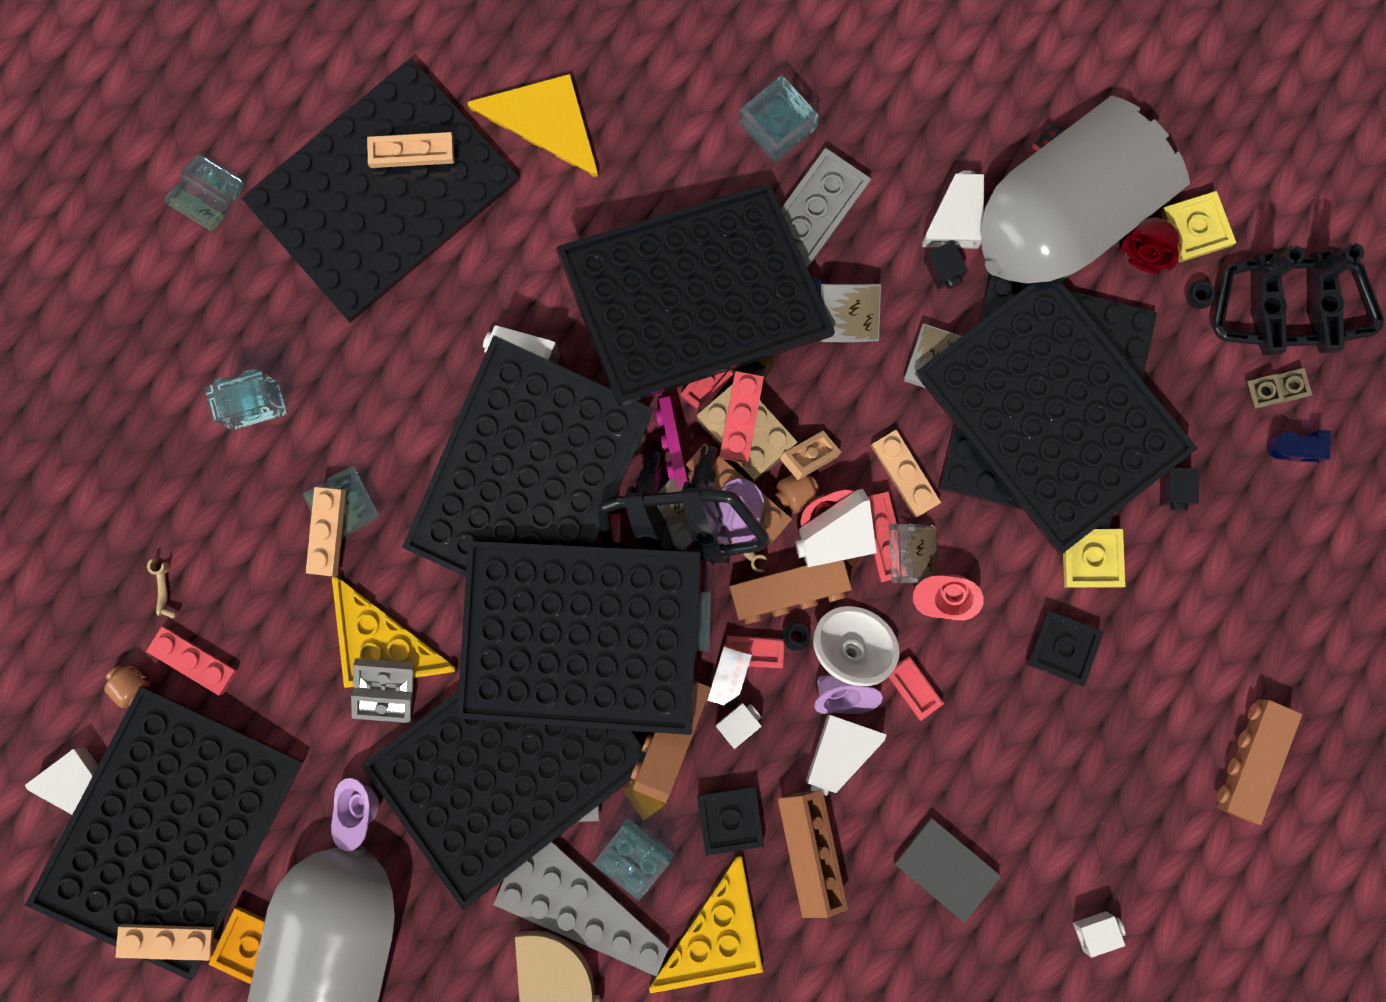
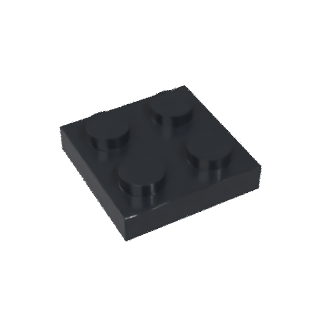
M1046 611L1027 666L1084 687L1104 632L1054 612Z
M755 786L697 795L706 855L764 847Z

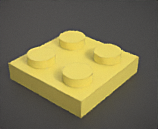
M1217 191L1164 207L1160 211L1162 218L1173 223L1182 235L1183 246L1178 260L1179 263L1231 247L1236 243Z
M1094 529L1064 552V588L1125 587L1123 529Z

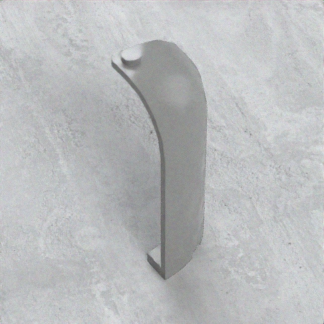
M1110 96L1026 159L996 186L985 207L981 226V242L987 271L991 275L1009 281L1037 283L1048 282L1071 275L1093 262L1190 184L1187 168L1180 152L1174 153L1166 140L1169 136L1168 133L1155 119L1150 122L1140 114L1138 106L1124 99Z
M360 845L353 851L332 848L313 853L293 866L277 885L267 909L247 1002H378L393 935L395 918L393 892L386 871L378 860L365 850L366 848L363 845Z

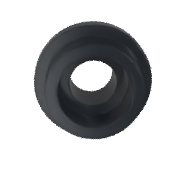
M1194 282L1186 290V300L1195 309H1205L1214 302L1215 290L1208 282ZM1196 292L1202 293L1203 300H1199L1196 297Z
M801 622L789 623L782 631V641L792 651L803 650L810 642V631ZM792 632H796L798 634V642H795L792 639Z

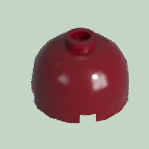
M1149 217L1125 236L1122 243V253L1124 255L1126 252L1130 257L1128 262L1141 271L1153 274L1159 273L1161 269L1168 268L1167 271H1170L1177 264L1181 256L1183 246L1182 235L1179 229L1166 219Z

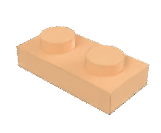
M822 431L784 452L780 460L795 478L800 480L836 459L841 451L827 434Z

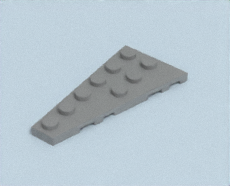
M554 841L504 879L493 904L656 977L669 947L643 922H640L620 901H617L608 893L607 889L574 859H571Z

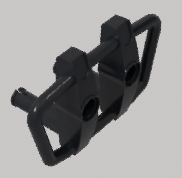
M1351 243L1343 250H1337L1336 252L1330 250L1326 253L1316 251L1310 257H1305L1304 250L1296 245L1294 248L1290 246L1284 252L1271 253L1269 255L1259 253L1253 259L1243 260L1226 266L1221 276L1212 324L1215 335L1225 342L1259 345L1263 356L1281 355L1286 351L1287 346L1317 345L1320 354L1338 353L1343 350L1344 341L1376 335L1384 325V317L1365 266L1360 262L1364 256L1363 247L1358 243L1354 245ZM1309 268L1306 312L1310 319L1313 334L1286 335L1287 303L1284 297L1281 277L1293 269ZM1252 270L1250 314L1256 333L1229 331L1225 328V319L1233 277L1236 274ZM1346 270L1353 271L1371 318L1369 326L1344 330V300L1341 294L1339 275ZM1322 302L1326 303L1328 311L1322 307ZM1265 304L1271 307L1272 314L1266 311Z
M706 445L701 448L699 461L695 466L691 483L690 481L684 482L682 491L657 493L664 455L654 450L653 456L652 451L646 454L644 467L639 473L636 487L629 486L625 496L604 501L598 506L602 548H616L613 544L610 512L621 508H627L631 527L636 538V545L639 549L701 552L702 560L707 559L712 565L714 563L729 564L730 556L763 550L769 543V535L736 493L713 489L716 476L714 470L719 450L712 445L708 446L707 454ZM714 502L729 503L757 539L729 544L723 525V518L718 513ZM683 503L692 535V542L698 548L675 549L667 527V521L663 518L657 505Z

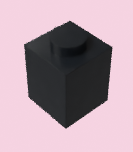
M954 240L929 251L924 258L927 269L938 290L945 286L947 289H952L963 283L962 279L968 272V269Z
M1172 468L1160 478V505L1170 506L1171 511H1187L1189 506L1199 503V469Z

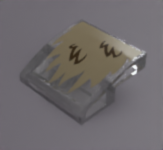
M889 524L892 583H919L929 576L938 575L936 527L920 524Z

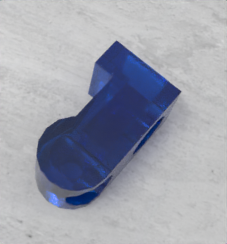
M1317 430L1308 434V437L1298 436L1290 431L1283 432L1268 441L1267 450L1270 456L1278 460L1320 463L1330 459L1331 431Z

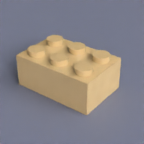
M733 384L696 415L697 423L720 448L722 446ZM759 401L749 462H732L749 481L755 483L780 461L784 452L795 447L797 441L765 405Z

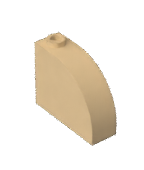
M530 930L517 933L515 936L520 1002H601L600 995H595L594 981L589 964L574 944L564 937L548 931Z

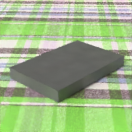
M931 817L894 862L898 868L964 923L1001 878L996 871Z

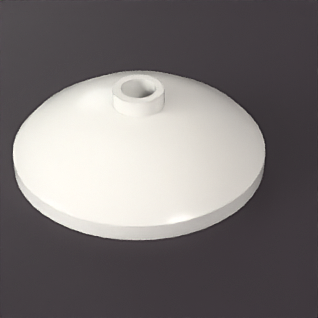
M853 606L835 608L827 612L815 628L813 645L816 656L822 666L840 681L855 686L876 685L886 680L897 666L899 660L897 638L890 626L871 611Z

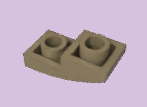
M1305 368L1247 381L1254 409L1312 396Z

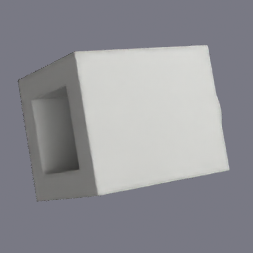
M741 703L715 726L735 749L762 727L758 722L762 717L751 704L746 707Z
M1107 911L1073 922L1082 950L1091 958L1125 946L1122 938L1125 935V929L1121 920L1115 918V916Z

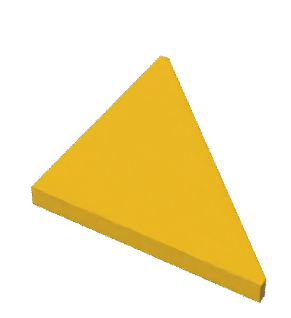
M570 74L467 102L471 111H476L506 130L513 131L540 148L550 151L556 157L585 170L593 177L598 176Z
M332 577L344 688L354 687L353 664L355 658L414 663V678L457 672L454 665L339 577Z
M741 855L735 858L650 985V993L763 972Z

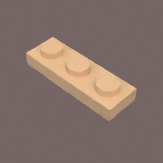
M452 132L367 137L368 165L370 168L454 163V137Z
M897 430L871 445L915 518L941 503Z
M314 487L306 573L338 576L346 490Z
M121 924L118 927L115 958L209 961L212 957L214 927Z

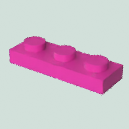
M669 396L659 398L660 409H655L658 426L664 425L666 435L660 437L663 452L670 453L671 462H666L669 479L675 478L676 487H682L684 482H687Z

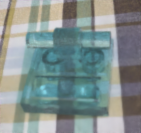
M627 818L596 858L593 865L640 901L670 864L674 853L658 842L660 839L647 828L643 830Z

